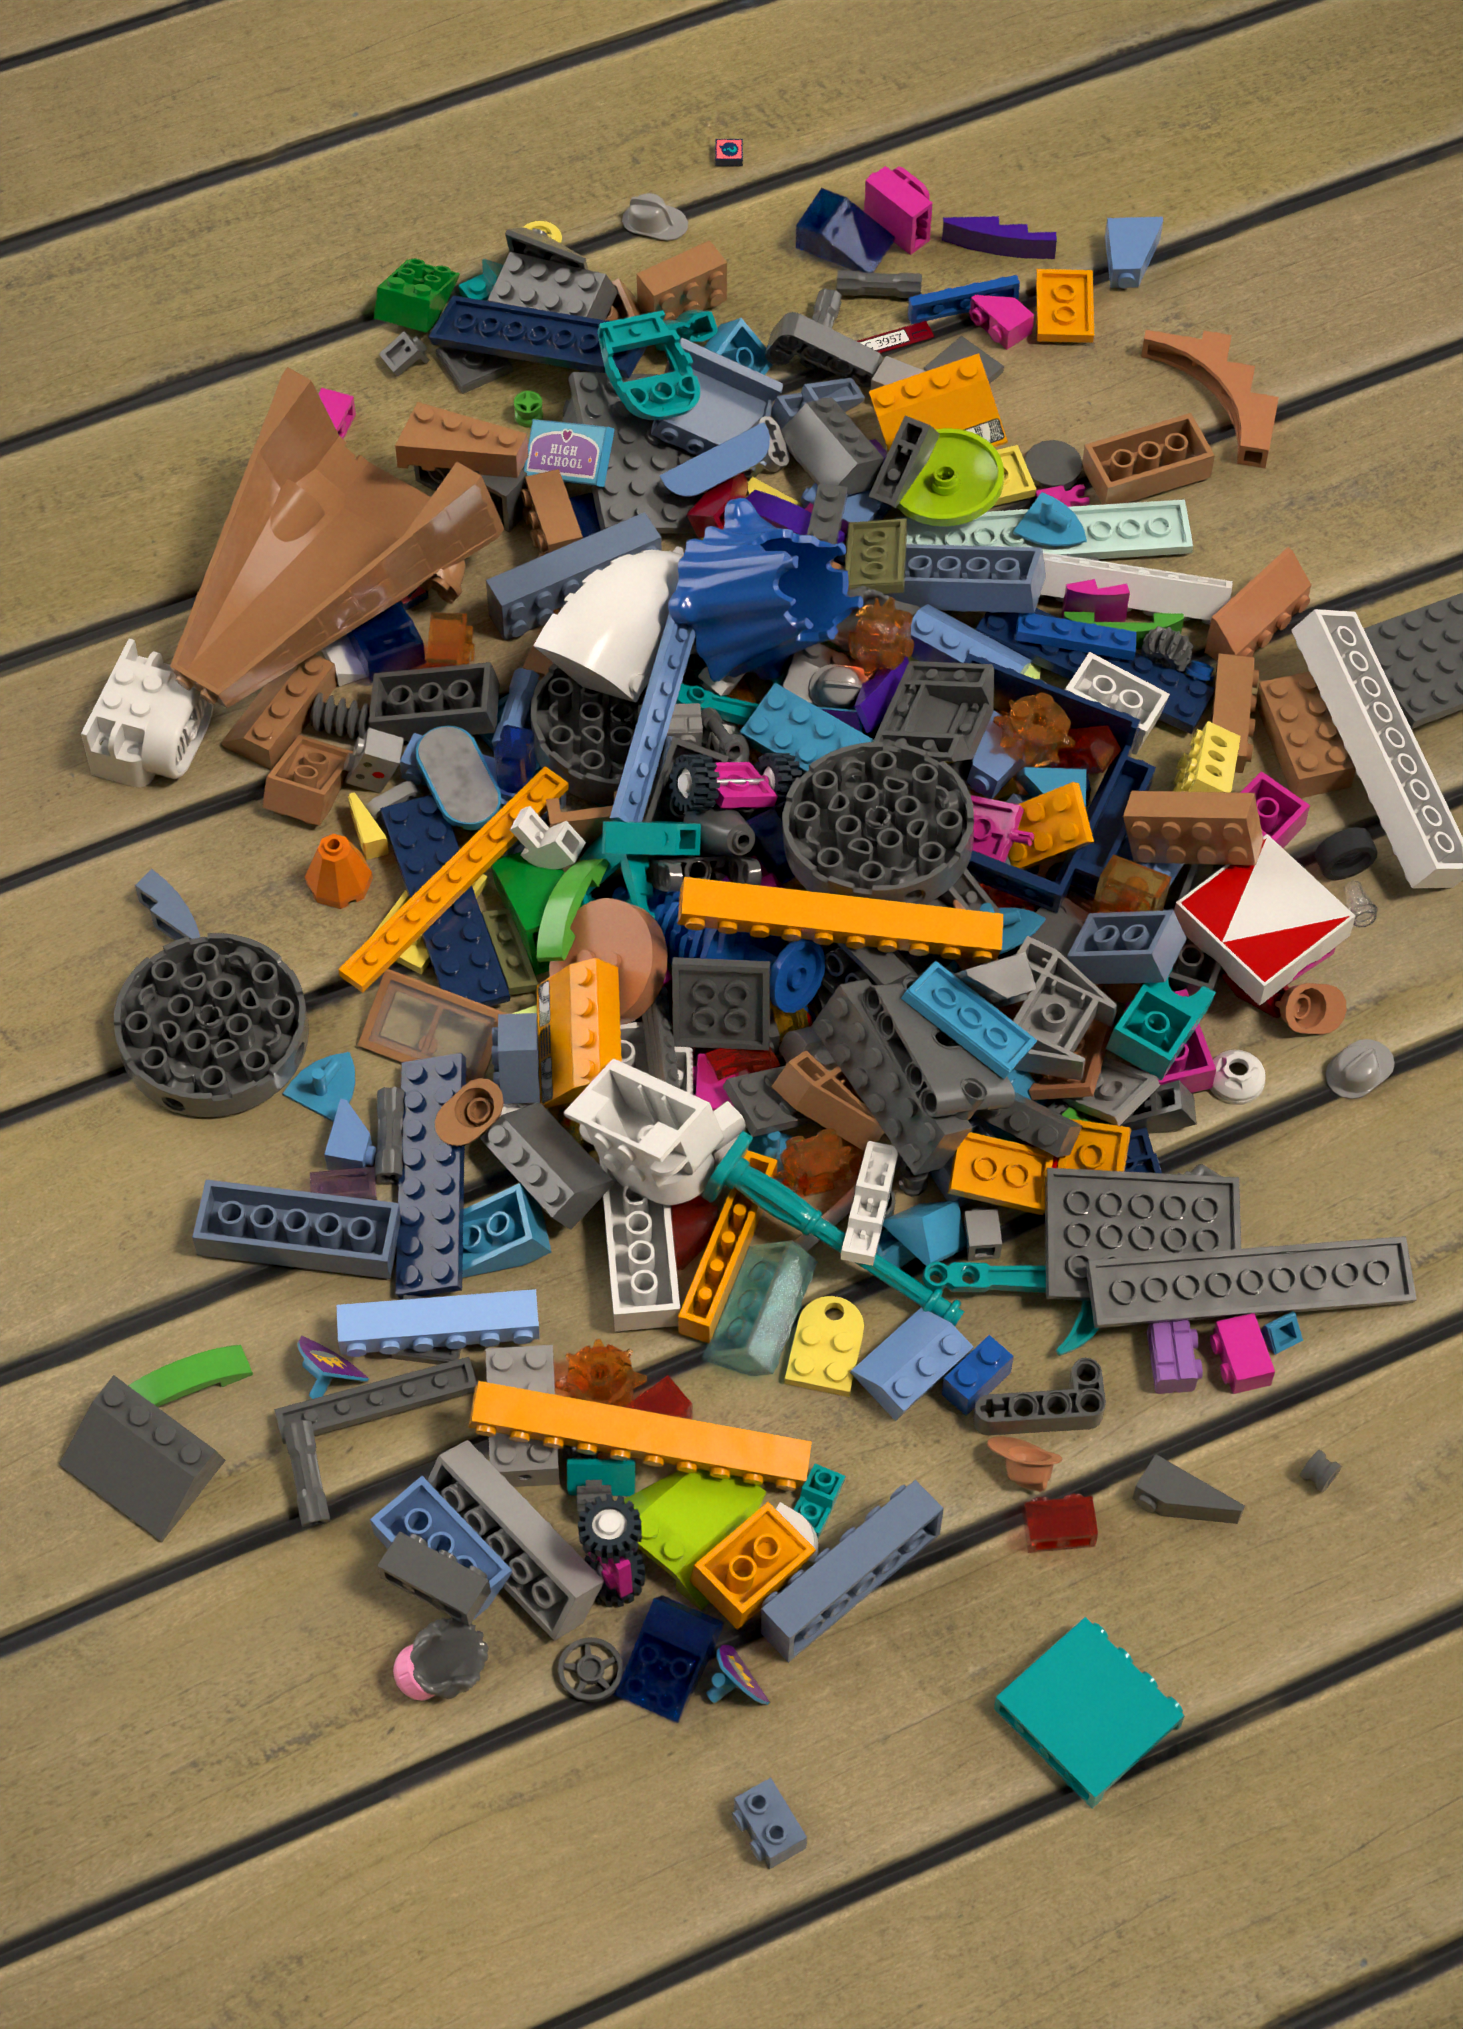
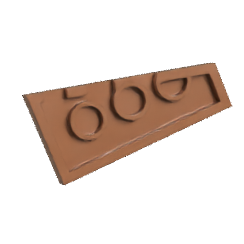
M1116 1007L1115 1019H1116V1016H1117V1013H1118L1117 1007ZM1096 1019L1091 1022L1074 1051L1075 1054L1085 1058L1081 1080L1041 1074L1042 1078L1039 1083H1033L1029 1089L1032 1100L1093 1096L1114 1024L1110 1027Z

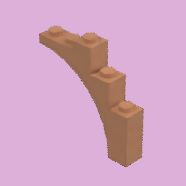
M1146 330L1141 357L1163 362L1180 369L1207 387L1224 406L1235 428L1238 443L1237 464L1266 468L1279 397L1250 392L1255 366L1227 361L1232 335L1203 331L1202 339Z

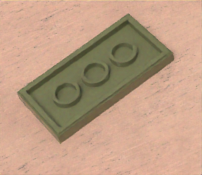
M907 519L848 523L844 569L848 571V590L866 586L883 594L904 593Z

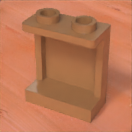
M617 791L614 792V801L616 798ZM558 798L546 799L548 827L550 828L567 821L586 842L578 857H582L588 847L603 833V821H613L610 819L613 806L561 812Z

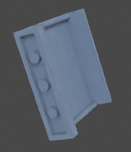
M681 337L679 343L685 353H690L693 360L691 367L693 374L698 377L701 389L700 399L696 406L687 414L668 419L654 420L651 435L660 438L664 442L685 449L691 454L700 455L751 429V426L764 416L770 417L773 401L781 394L783 383ZM668 359L664 374L673 372ZM761 461L758 465L743 472L745 477L750 479L752 477L756 478L766 467L767 462Z

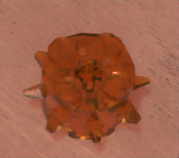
M889 597L883 606H880L878 598H875L874 605L866 604L860 608L855 617L860 618L856 632L850 631L849 634L851 657L858 659L860 664H864V675L868 677L877 667H879V670L882 668L895 670L905 657L912 655L914 649V641L911 639L912 614L895 609V599L893 597Z
M1039 693L1037 696L1022 697L1016 702L1013 700L1008 701L1011 708L1009 714L995 716L993 722L1002 729L1000 746L1003 747L1004 751L1017 762L1021 759L1025 764L1030 765L1033 763L1032 767L1045 766L1052 761L1056 764L1060 763L1058 757L1059 749L1075 746V741L1067 735L1071 721L1065 711L1054 702L1050 695L1045 693Z
M835 1129L822 1130L817 1133V1136L804 1139L803 1136H796L785 1142L787 1148L780 1154L784 1170L773 1175V1178H785L782 1184L789 1186L790 1190L794 1193L802 1191L804 1196L818 1195L835 1189L833 1183L842 1178L845 1182H848L853 1176L849 1163L860 1156L859 1154H849L852 1150L851 1146H843L841 1136L836 1134Z
M596 1339L592 1348L590 1345L585 1346L575 1355L571 1353L565 1355L569 1362L568 1375L555 1381V1388L568 1392L570 1398L636 1409L637 1407L633 1402L634 1389L647 1382V1376L633 1371L630 1360L633 1353L632 1349L629 1348L623 1352V1350L607 1344V1347H605L601 1339Z

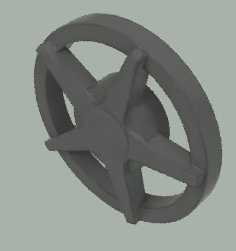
M593 1637L583 1638L573 1642L563 1651L558 1664V1676L562 1687L569 1695L580 1701L596 1702L609 1697L617 1690L623 1677V1662L619 1652L609 1642ZM585 1645V1656L579 1660L578 1664L565 1663L572 1651ZM590 1645L605 1648L613 1657L602 1661L598 1656L592 1655ZM617 1663V1677L610 1686L603 1678L604 1670ZM563 1669L577 1673L580 1679L577 1690H574L568 1684ZM596 1683L605 1690L593 1695L582 1694L587 1685Z

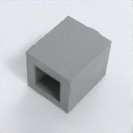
M977 1207L971 1211H965L963 1228L968 1261L999 1259L1001 1256L1002 1238L998 1209Z

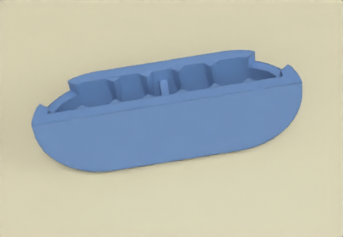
M765 422L659 476L664 485L677 495L692 497L702 494L758 465L764 459L769 449L770 435Z

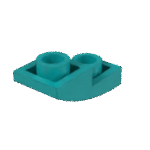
M814 1464L793 1510L801 1514L812 1525L819 1539L846 1476Z

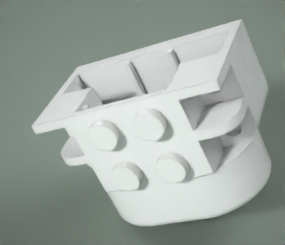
M130 638L81 732V737L91 775L132 787H144L151 783L156 774L172 779L180 778L185 774L208 729L214 705L204 700L199 695L200 691L192 687L191 690H187L175 681L176 675L170 665L163 663L161 653L152 652L148 658L138 656L135 640Z
M614 1058L564 1112L565 1117L580 1123L579 1131L582 1138L594 1145L600 1160L611 1170L615 1180L623 1187L628 1185L631 1191L664 1205H676L690 1201L704 1191L715 1171L712 1152L724 1139L723 1132L709 1102Z

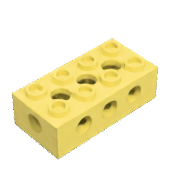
M1207 721L1203 730L1197 729L1190 742L1192 748L1189 754L1183 753L1177 764L1176 769L1179 771L1175 776L1173 782L1175 787L1172 792L1231 793L1241 736Z

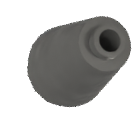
M716 803L715 806H711L709 811L684 812V815H686L684 822L701 824L700 855H744L752 849L755 843L754 831L736 808L724 809L720 808Z

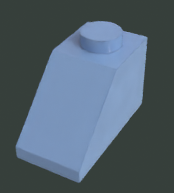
M340 1099L324 1154L327 1170L365 1176L368 1165L372 1166L374 1164L376 1147L372 1146L369 1131L349 1102L345 1099Z

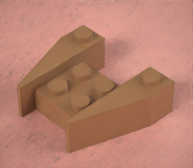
M807 1050L790 1060L772 1085V1088L794 1109L864 1152L868 1141L878 1143L885 1134L840 1067L837 1066L829 1072Z

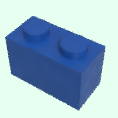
M988 1335L944 1377L942 1395L967 1416L975 1408L979 1398L990 1394L1011 1373L1014 1356L993 1337Z

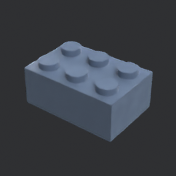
M1174 910L1089 913L1067 958L1093 984L1159 983L1166 981L1187 938Z

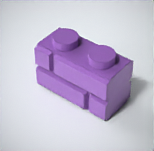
M1188 1320L1149 1324L1147 1338L1155 1393L1192 1392L1196 1388L1198 1379H1202L1203 1376L1201 1359H1195L1194 1349L1198 1348L1197 1330L1190 1329Z

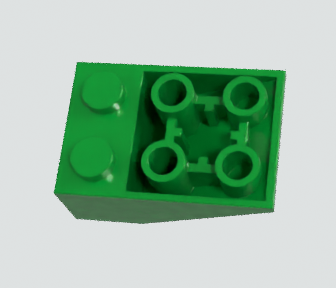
M407 259L377 287L374 319L427 333L437 323L459 279L460 273L451 271L446 266L425 264L420 259Z

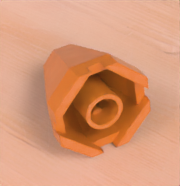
M331 834L321 839L305 879L317 903L342 909L349 906L348 902L355 899L356 902H359L365 898L373 876L362 853L346 837Z

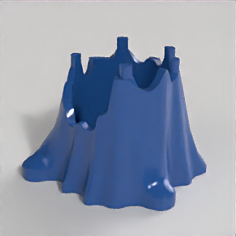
M745 498L730 500L725 506V525L723 530L713 526L706 527L703 540L695 538L687 540L684 556L678 563L679 584L669 600L668 609L675 623L688 624L694 629L697 653L705 661L710 679L713 682L721 681L727 675L735 678L751 670L762 680L766 681L776 679L782 674L786 658L793 653L828 640H833L839 632L836 627L837 624L846 619L853 609L861 608L864 602L861 596L849 597L847 594L849 587L848 571L831 567L830 562L832 559L846 553L844 543L831 544L820 541L813 535H799L793 533V530L776 528L757 513L750 501Z

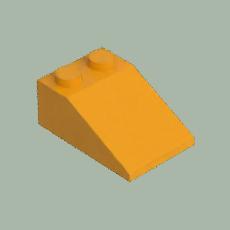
M767 1502L694 1564L690 1582L738 1630L763 1608L762 1603L773 1592H778L815 1553L816 1549Z

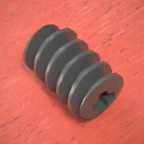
M319 692L311 709L310 724L319 732L325 729L328 734H334L337 731L340 737L348 734L349 738L353 740L359 736L363 738L368 728H371L369 724V704L365 703L360 711L358 710L357 701L353 700L350 707L347 708L345 698H341L338 705H335L333 695H330L325 703L323 702V694Z

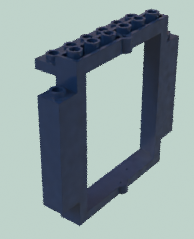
M968 653L964 663L992 664L994 667V708L1033 722L1041 730L1059 732L1114 755L1087 811L1094 843L1067 853L1054 882L972 850L971 858L966 867L967 870L981 884L1058 913L1070 885L1100 896L1128 836L1123 815L1131 791H1149L1156 770L1155 766L1131 757L1139 735L1141 720L1128 713L1106 707L1100 702L1088 700L1075 695L1071 691L1062 690L1040 679L1031 678L1018 673L1014 669L1005 668L983 657H977Z

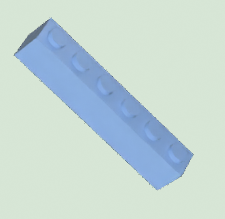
M536 1289L336 1305L340 1354H347L350 1357L364 1356L369 1352L395 1354L403 1349H414L418 1352L430 1351L433 1347L446 1346L450 1349H461L471 1344L490 1347L498 1345L500 1342L509 1341L517 1344H526L534 1339H540Z

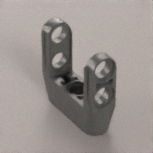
M743 855L658 856L649 861L650 867L646 870L647 877L650 883H652L653 888L665 892L680 891L684 877H690L688 873L690 865L695 862L699 866V872L694 878L722 881L728 876L734 883L760 886L762 877L759 861ZM725 864L728 866L727 870H724L722 873L711 870V867H724Z

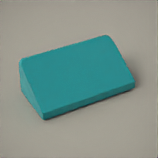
M567 1459L568 1495L577 1496V1486H586V1480H602V1485H611L612 1496L629 1497L635 1494V1460Z

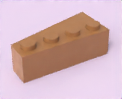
M417 402L395 444L397 467L408 469L409 465L422 466V470L435 471V467L452 469L455 463L458 462L473 471H479L480 475L518 478L529 456L526 433Z

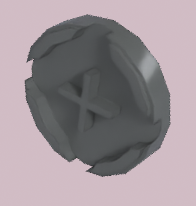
M1057 440L1042 441L1033 445L1026 454L1025 463L1036 487L1039 485L1047 489L1063 485L1066 490L1077 482L1081 474V456L1074 447L1066 442Z

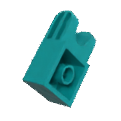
M1168 977L1165 982L1143 984L1115 1026L1106 1049L1149 1074L1157 1076L1162 1081L1209 1009L1216 992L1206 986H1202L1194 995L1180 996L1169 987Z

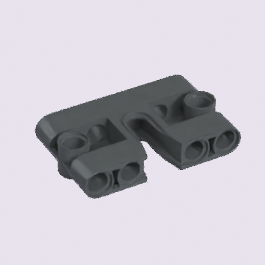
M910 975L902 983L874 985L865 988L862 996L864 1009L924 1116L930 1118L954 1115L958 1119L969 1120L977 1110L1008 1109L1013 1105L1015 1092L1008 1077L1005 1079L1000 1077L961 1045L945 1046L956 1041L901 999L906 990L919 977Z

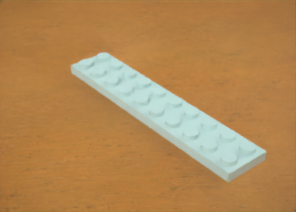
M1185 500L1069 507L1081 522L1087 542L1059 547L1039 545L1013 534V531L1029 509L986 512L975 520L955 526H932L917 522L909 517H895V519H907V544L1042 547L1044 553L1064 556L1070 554V557H1097L1098 559L1189 554L1193 550Z

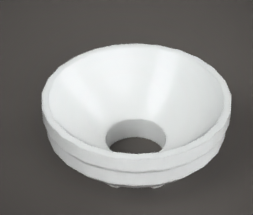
M1228 1050L1220 1053L1213 1059L1216 1073L1210 1090L1218 1099L1228 1104L1241 1105L1252 1102L1262 1093L1265 1085V1070L1257 1057L1243 1050ZM1239 1062L1247 1067L1248 1072L1244 1075H1235L1230 1071L1229 1066L1232 1063Z

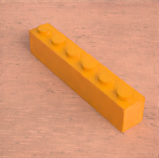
M747 1151L744 1159L750 1162L749 1166L775 1180L777 1179L778 1160ZM736 1188L731 1189L678 1315V1330L680 1334L709 1344L764 1211Z

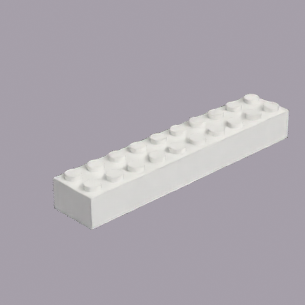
M1314 609L1291 631L1296 639L1297 647L1305 658L1308 670L1319 688L1320 696L1326 703L1332 716V721L1341 735L1344 747L1355 765L1356 773L1361 778L1368 793L1369 801L1373 804L1380 819V824L1391 842L1393 852L1398 857L1405 872V878L1412 888H1453L1463 880V837L1356 612Z
M643 1022L620 1025L622 1062L649 1074ZM599 1157L600 1166L615 1181L613 1186L603 1195L615 1332L678 1326L680 1301L670 1205L656 1203L631 1191L628 1185L625 1187L620 1185L615 1180L611 1170L604 1165Z

